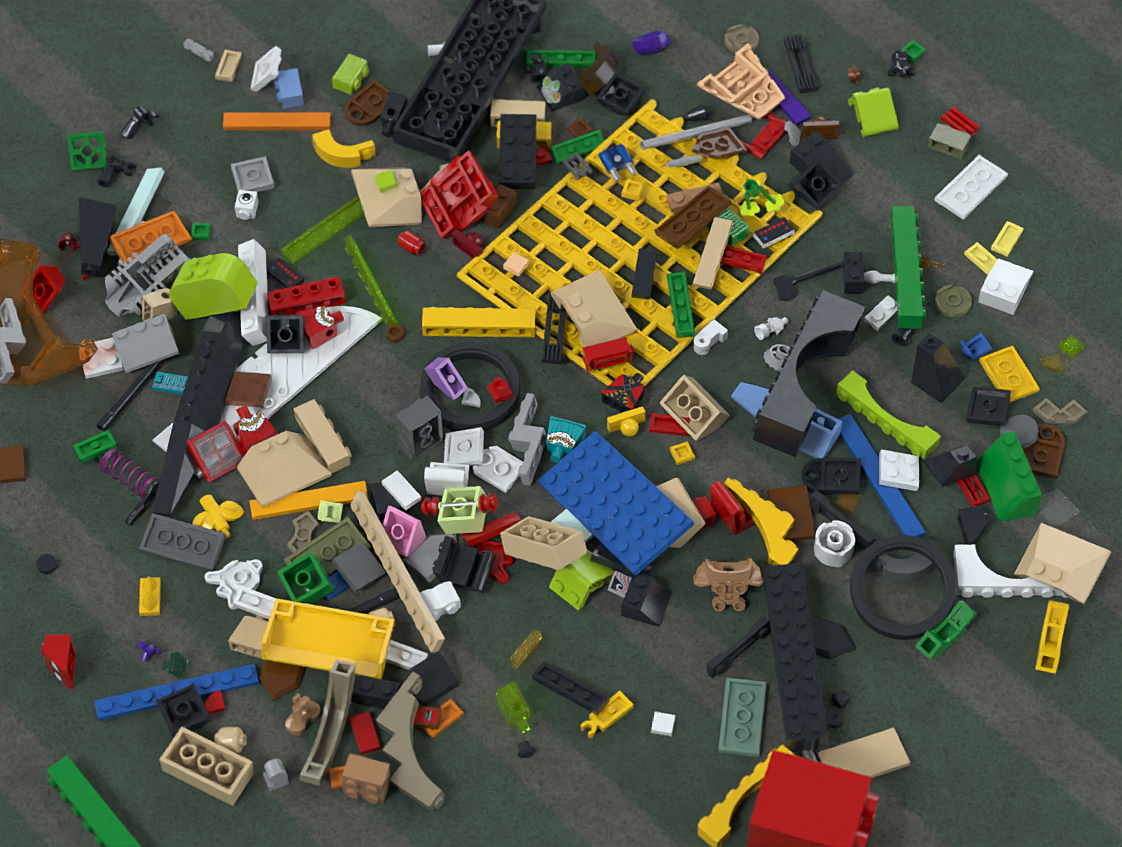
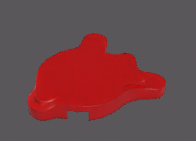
M486 540L472 547L478 549L479 553L485 554V551H489L496 555L489 577L496 579L500 584H506L509 581V576L503 567L512 566L513 559L510 555L505 554L503 543Z

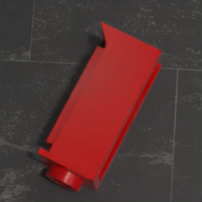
M626 337L582 347L584 353L582 359L588 375L593 369H601L626 363L627 361L631 363V355H634L633 346L628 344Z

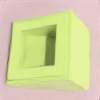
M320 500L318 520L339 523L341 521L343 504Z

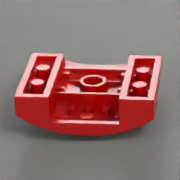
M469 150L463 156H456L442 171L433 176L430 184L420 192L421 201L440 237L443 239L452 237V232L455 229L462 232L478 221L492 207L499 196L492 182L487 179L481 166L478 165L472 152Z

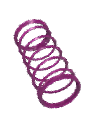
M109 450L100 461V469L105 471L106 474H112L114 479H119L122 485H127L128 489L135 490L136 494L144 499L143 495L146 492H143L146 486L155 479L156 481L158 478L151 477L147 480L149 474L146 471L138 478L135 488H130L129 480L132 473L139 468L137 475L134 477L136 479L141 471V467H135L130 473L127 483H123L121 481L122 472L126 465L131 462V467L126 472L128 474L133 466V461L127 462L120 472V477L116 478L113 475L115 472L113 471L118 460L124 457L118 469L121 468L124 464L125 456L123 455L118 458L117 450ZM115 452L114 460L111 463L113 464L112 472L108 473L107 471L110 468L109 466L105 468L106 462L110 455ZM147 473L145 480L141 484L143 486L139 494L137 493V484L140 478Z

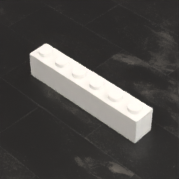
M253 239L238 245L239 258L245 263L258 282L246 309L241 310V335L250 344L258 345L267 341L266 250Z

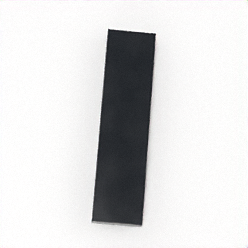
M543 662L532 675V679L597 716L610 701L608 696L546 662Z

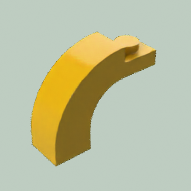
M329 130L312 134L313 146L317 154L325 162L333 166L342 168L361 166L360 160H368L372 156H376L375 145L372 140L354 146H343L333 139Z
M1049 600L1040 638L1036 670L1056 674L1069 604Z

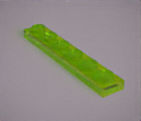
M359 195L283 247L281 254L294 264L363 216L364 211Z
M351 235L345 237L344 239L347 243L345 249L350 256L353 255L354 259H352V262L356 269L360 268L361 272L359 275L362 281L368 283L366 289L370 296L374 295L375 300L373 302L376 308L382 310L383 313L380 316L384 323L399 325L358 245Z

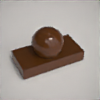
M818 116L812 122H803V140L815 132H818L825 139H838L839 121H827L826 118Z

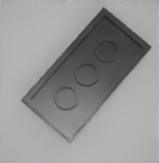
M152 513L139 550L213 571L226 534Z

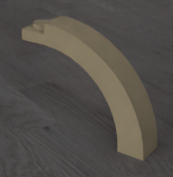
M336 659L330 670L323 717L311 753L300 773V781L320 785L323 777L326 778L349 711L356 664Z

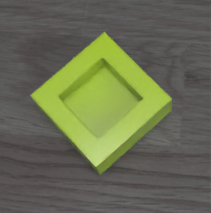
M392 169L374 175L380 193L398 187Z

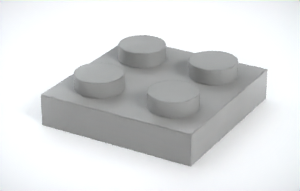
M266 156L231 164L238 192L239 190L260 192L274 188Z

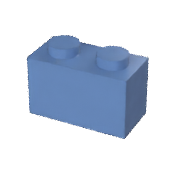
M297 68L279 71L277 79H274L275 89L280 91L277 93L278 103H282L283 109L304 106Z

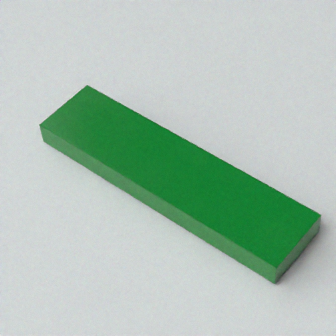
M526 50V65L531 67L533 66L531 57L536 53L542 54V59L547 67H558L569 63L571 67L589 68L596 60V51Z
M685 272L667 274V284L676 338L694 337L695 330Z

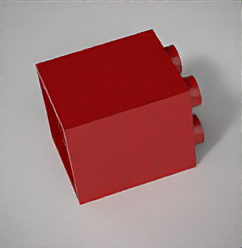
M772 749L750 821L747 847H866L867 839L870 838L879 800V795L869 793L872 777Z

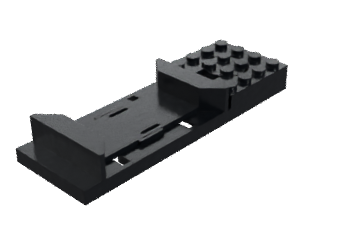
M471 0L393 128L394 143L448 162H452L456 156H463L469 149L487 116H491L492 100L531 34L541 31V17L547 8L546 1ZM471 13L478 14L480 17H471L470 15ZM448 57L454 59L455 61L454 63H450L444 61V58ZM493 74H499L498 78L492 77Z

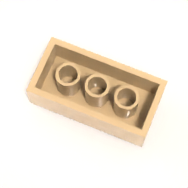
M530 516L500 533L505 554L555 570L564 569L566 565L578 560L587 553L582 531Z
M181 727L159 759L162 771L232 806L255 773L252 761L184 727Z

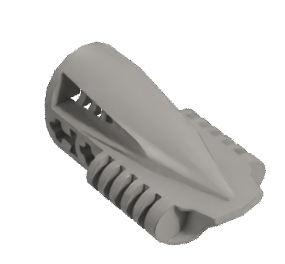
M167 234L161 235L139 255L134 252L132 255L135 259L132 260L129 256L127 259L130 263L127 264L123 261L122 264L125 267L122 269L118 266L117 268L120 271L118 273L113 270L112 273L115 275L113 278L109 274L105 277L108 293L105 302L109 309L118 317L134 312L140 316L142 314L140 310L142 307V296L166 288V285L178 276L183 264L190 260Z

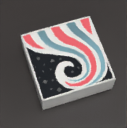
M615 571L608 591L625 597L631 578Z

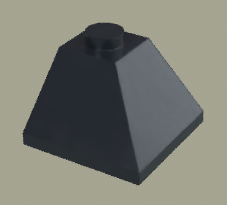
M819 158L799 172L788 183V186L801 199L815 209H819L843 185Z
M271 314L266 316L267 354L305 353L304 315Z
M967 445L950 449L923 460L926 467L942 487L977 473V457Z

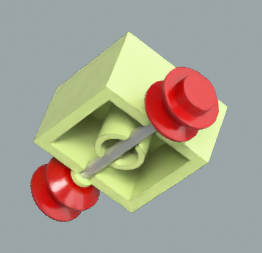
M481 486L445 488L442 502L436 496L433 497L432 501L429 497H426L421 504V508L427 517L431 516L432 512L435 516H438V523L446 534L482 532L487 509L491 513L495 512V509L498 507V499L493 493H490L487 497Z

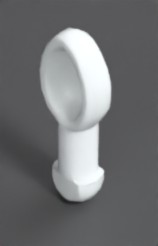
M868 271L864 273V281L871 284H876L880 281L895 283V274H880L877 271Z

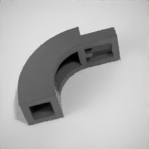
M884 553L870 564L876 570H883L881 578L899 583L917 581L928 575L935 567L928 558L919 553L907 559H896Z

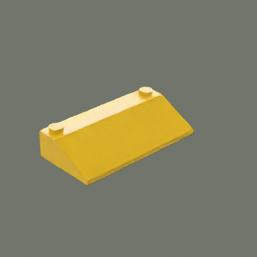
M275 599L262 640L261 659L327 671L332 669L336 659L356 664V675L382 679L394 619Z

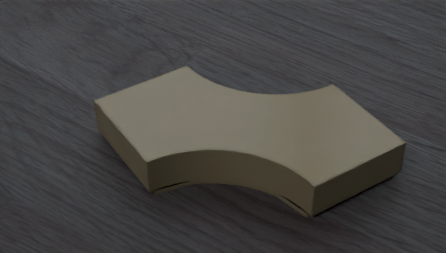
M309 511L292 520L295 534L287 543V547L292 553L311 542L314 531L320 527Z

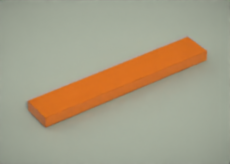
M224 113L223 130H330L331 113Z

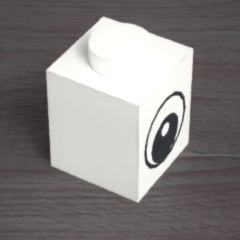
M239 190L235 204L236 217L243 220L254 219L258 206L257 192Z

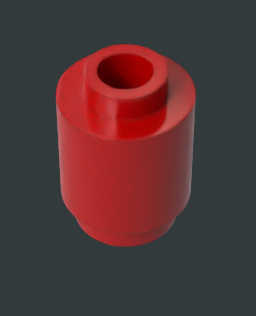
M409 231L402 232L397 239L398 246L412 255L416 254L419 256L426 246L422 238Z

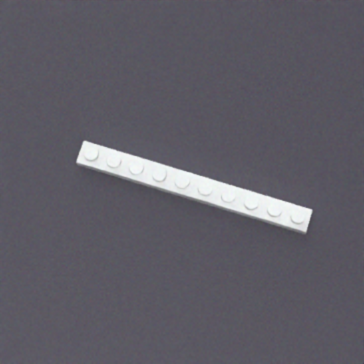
M240 586L233 601V606L269 619L276 598ZM390 640L386 662L409 670L428 657V653Z

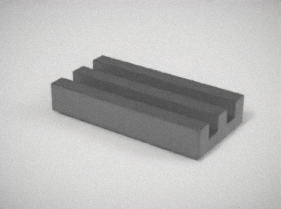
M578 153L562 161L564 167L576 180L580 179V175L582 177L586 176L585 172L592 173L591 167ZM574 159L581 163L584 168L581 169ZM569 162L577 169V172L570 166Z

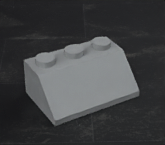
M166 314L112 333L115 347L126 373L179 354L173 329Z

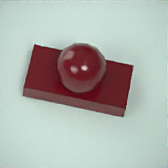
M457 229L452 232V244L471 259L483 254L481 248L483 240L480 234L471 232L465 236Z

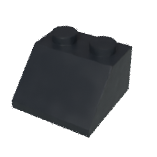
M639 573L636 576L633 574L621 605V616L659 627L671 592L653 577Z

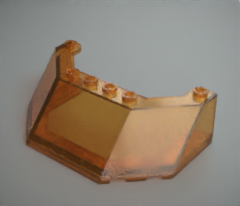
M1 238L0 306L5 298H12L17 309L18 320L21 322V329L26 343L19 354H10L11 364L14 366V374L7 384L0 383V385L37 386L88 363L98 348L92 339H85L81 344L66 343L62 336L55 335L32 296L34 268L41 259L39 248L36 243ZM0 318V327H3V324H2V321H1V318Z

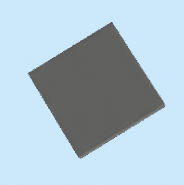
M363 542L331 561L354 592L361 590L386 574V571Z

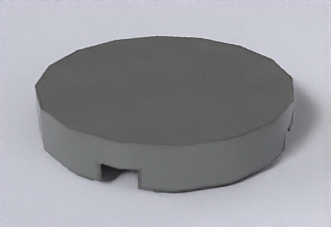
M1016 415L1007 419L1005 426H1001L1000 436L1004 433L1015 431L1021 447L1024 449L1031 446L1037 440L1039 428L1032 417Z

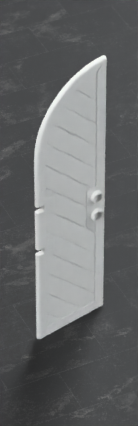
M350 306L327 307L330 314L341 311L344 317L343 322L336 324L338 334L334 338L312 349L304 336L305 353L267 354L266 343L255 352L258 356L256 359L249 357L236 369L237 372L271 374L272 376L263 408L248 407L250 413L253 414L261 411L268 420L378 325L382 318L361 308ZM225 405L220 423L227 421L235 435L233 424L241 420L236 409L242 406ZM173 423L152 440L165 452L167 451ZM225 433L214 440L217 449L230 443ZM211 444L207 448V454L214 451ZM230 446L219 453L224 458L233 448ZM215 454L204 460L210 470L219 462V459ZM199 468L196 473H193L199 478L203 476Z

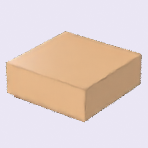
M513 252L504 263L503 268L519 277L529 265V260Z

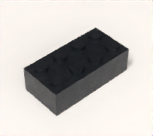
M500 114L499 185L501 184L510 189H536L537 114Z

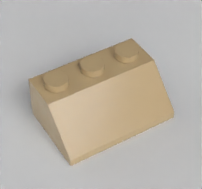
M683 375L660 401L664 409L695 441L719 429L730 416L694 378ZM682 417H689V423H687L686 420H684Z
M674 478L656 487L688 515L695 524L669 546L681 548L705 524V521L680 479Z

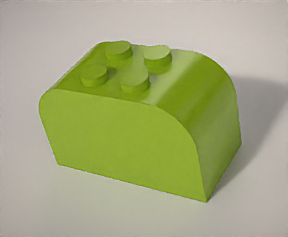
M220 253L187 260L175 279L169 296L185 320L246 309L258 282L240 258L232 254Z

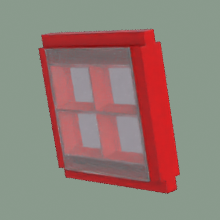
M227 421L186 441L207 483L236 468L245 456Z

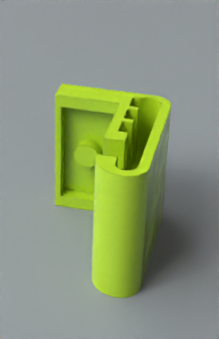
M874 88L866 93L862 91L853 93L852 97L848 99L849 106L854 105L858 123L861 122L863 129L860 131L863 137L898 129V122L889 88Z
M586 549L587 553L578 560L569 563L562 570H556L549 586L550 589L577 610L584 607L589 594L602 587L604 581L609 583L615 570L590 561L592 553L588 549Z

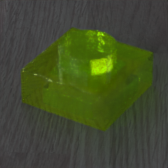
M1071 334L1060 342L1057 348L1072 359L1084 350L1085 345Z

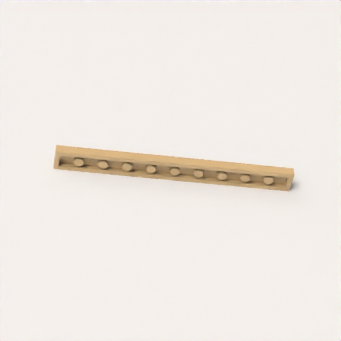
M363 491L356 492L351 502L352 511L355 512L360 525L367 534L368 540H370L375 549V553L379 556L384 569L390 576L392 584L398 590L399 596L424 638L425 644L431 653L439 651L445 639L365 493Z

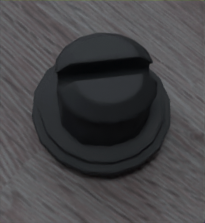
M845 691L832 694V701L838 708L844 709L846 702L850 700L849 694H845Z
M525 740L524 744L521 741L518 744V757L528 758L534 754L535 748L530 746L529 741Z

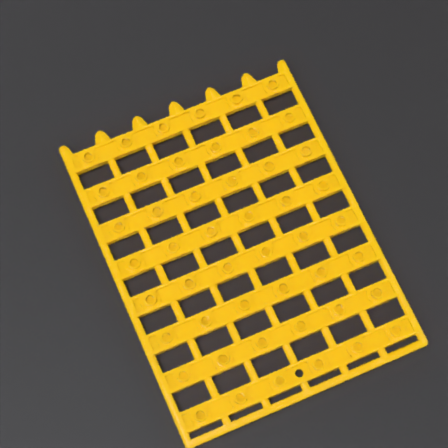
M654 99L648 101L584 159L588 165L591 164L610 177V180L601 186L588 176L582 177L580 175V179L576 180L569 172L483 250V254L472 259L457 273V277L500 309L513 308L496 297L495 293L517 309H535V321L545 328L548 305L539 300V298L548 290L553 292L572 283L564 277L571 268L576 269L584 276L600 270L618 300L622 302L621 304L626 310L629 307L651 322L644 330L640 331L637 329V331L625 337L628 344H632L633 350L655 366L646 375L627 362L601 368L600 371L593 369L590 374L607 386L613 382V380L606 376L607 374L616 379L621 374L632 378L635 373H639L644 377L641 384L646 386L694 340L700 331L715 320L761 275L760 273L745 270L751 275L741 283L720 267L723 264L720 263L713 287L727 296V298L719 305L696 291L699 287L694 286L693 283L690 286L687 284L691 311L703 319L694 328V337L676 338L671 304L664 308L651 298L650 300L631 298L633 285L617 275L616 272L624 265L635 271L639 249H642L649 242L671 257L662 266L658 263L655 264L652 284L669 295L667 274L671 272L668 269L678 262L696 275L702 255L692 249V247L699 240L706 243L710 233L706 225L679 249H676L655 234L654 230L676 213H671L666 200L667 193L660 189L667 180L682 190L710 185L720 177L739 190L740 193L735 198L730 199L732 205L728 208L748 224L749 233L747 238L734 245L735 248L752 252L744 244L751 237L754 238L753 233L769 225L767 222L774 215L780 219L785 217L797 231L789 238L786 237L768 246L774 253L767 258L762 274L823 215L820 210L808 214L794 205L792 202L795 194L793 191L782 195L785 202L779 211L767 212L761 219L755 215L753 217H743L740 214L741 211H739V203L745 198L743 185L747 179L759 181L770 196L778 194L764 184L767 179L765 172L751 176L736 166L739 160L737 154L719 159H712L701 155L702 162L698 163L712 172L703 181L683 166L669 167L667 162L672 161V159L656 149V147L642 150L640 142L644 140L628 130L636 122L656 134L657 137L684 131L681 129L684 123L682 117L669 121L654 111L657 104ZM694 137L669 143L684 153L683 157L699 155L692 152L697 140ZM612 143H615L618 146H623L626 152L634 156L631 160L634 167L641 161L662 176L654 183H651L638 173L632 176L628 168L621 161L615 163V157H610L621 178L620 181L615 182L603 163L600 154L606 152L605 150ZM581 163L578 164L581 169L584 168ZM627 179L644 183V189L639 201L635 200L630 205L608 190L616 183L624 187ZM567 185L587 200L577 208L557 193ZM763 194L757 200L752 199L767 209L765 203L769 200ZM645 201L666 217L656 224L636 209ZM594 204L613 217L614 220L604 227L584 212ZM543 207L563 222L553 230L533 216V214ZM621 223L642 237V239L632 246L612 231ZM570 226L589 239L590 242L580 249L560 234ZM519 229L539 244L528 252L511 240L509 236ZM596 245L618 260L610 269L588 254ZM546 248L566 262V264L558 271H555L536 256ZM494 251L508 260L514 252L529 260V265L523 272L542 286L531 294L511 279L515 274L509 271L503 274L484 259ZM467 274H471L484 285L489 287V289L487 290L484 287H482L480 284H478L469 276H467ZM566 311L563 341L573 349L570 350L562 345V354L586 370L583 359L578 356L579 353L584 356L583 345L579 340L580 332L576 325L567 320L569 314ZM552 314V323H559L560 314ZM551 323L550 334L552 333L557 336L559 325ZM535 325V334L544 340L545 329L542 330ZM658 327L678 341L679 344L669 352L648 337L655 328ZM550 336L549 343L556 345L557 340Z

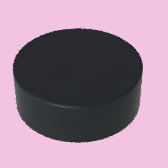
M44 554L37 559L36 565L40 573L51 574L56 570L57 562L53 555Z

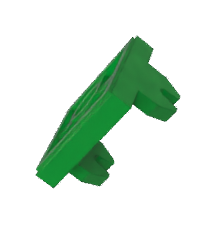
M104 131L67 134L71 171L105 168L107 166V144ZM83 138L84 145L80 149H75L77 141ZM89 138L96 140L100 147L94 148L90 145ZM84 146L92 148L90 156H85L82 153ZM94 153H101L99 159L92 164L91 157ZM81 154L85 158L86 164L79 162L76 155Z

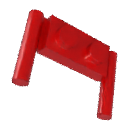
M770 112L763 117L771 122L752 141L751 146L740 140L747 149V152L760 160L786 134V121Z

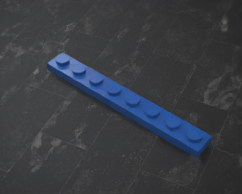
M255 664L95 700L98 721L158 708L155 699L165 697L189 686L191 683L194 684L200 698L210 696L219 690L223 693L258 685L259 681Z

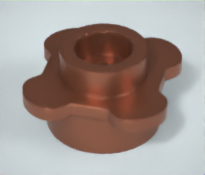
M852 64L853 68L848 69L849 79L851 83L856 82L859 85L858 79H861L860 70L855 68V64Z

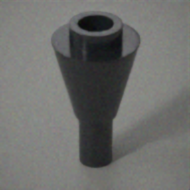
M700 104L686 114L676 116V118L682 117L684 122L688 120L706 121L709 112L707 106L703 107V104Z

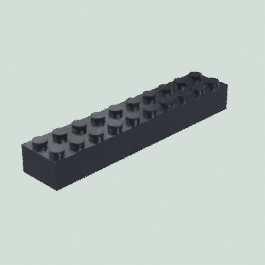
M793 563L764 566V591L768 619L770 620L769 627L786 748L791 752L827 749L828 731L803 564Z

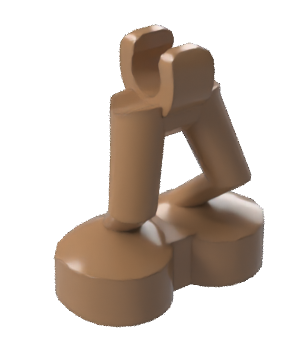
M298 693L292 698L294 702L292 707L293 713L285 722L286 730L292 735L303 734L307 727L306 724L318 720L321 715L318 703L310 700L308 696L301 698V695Z

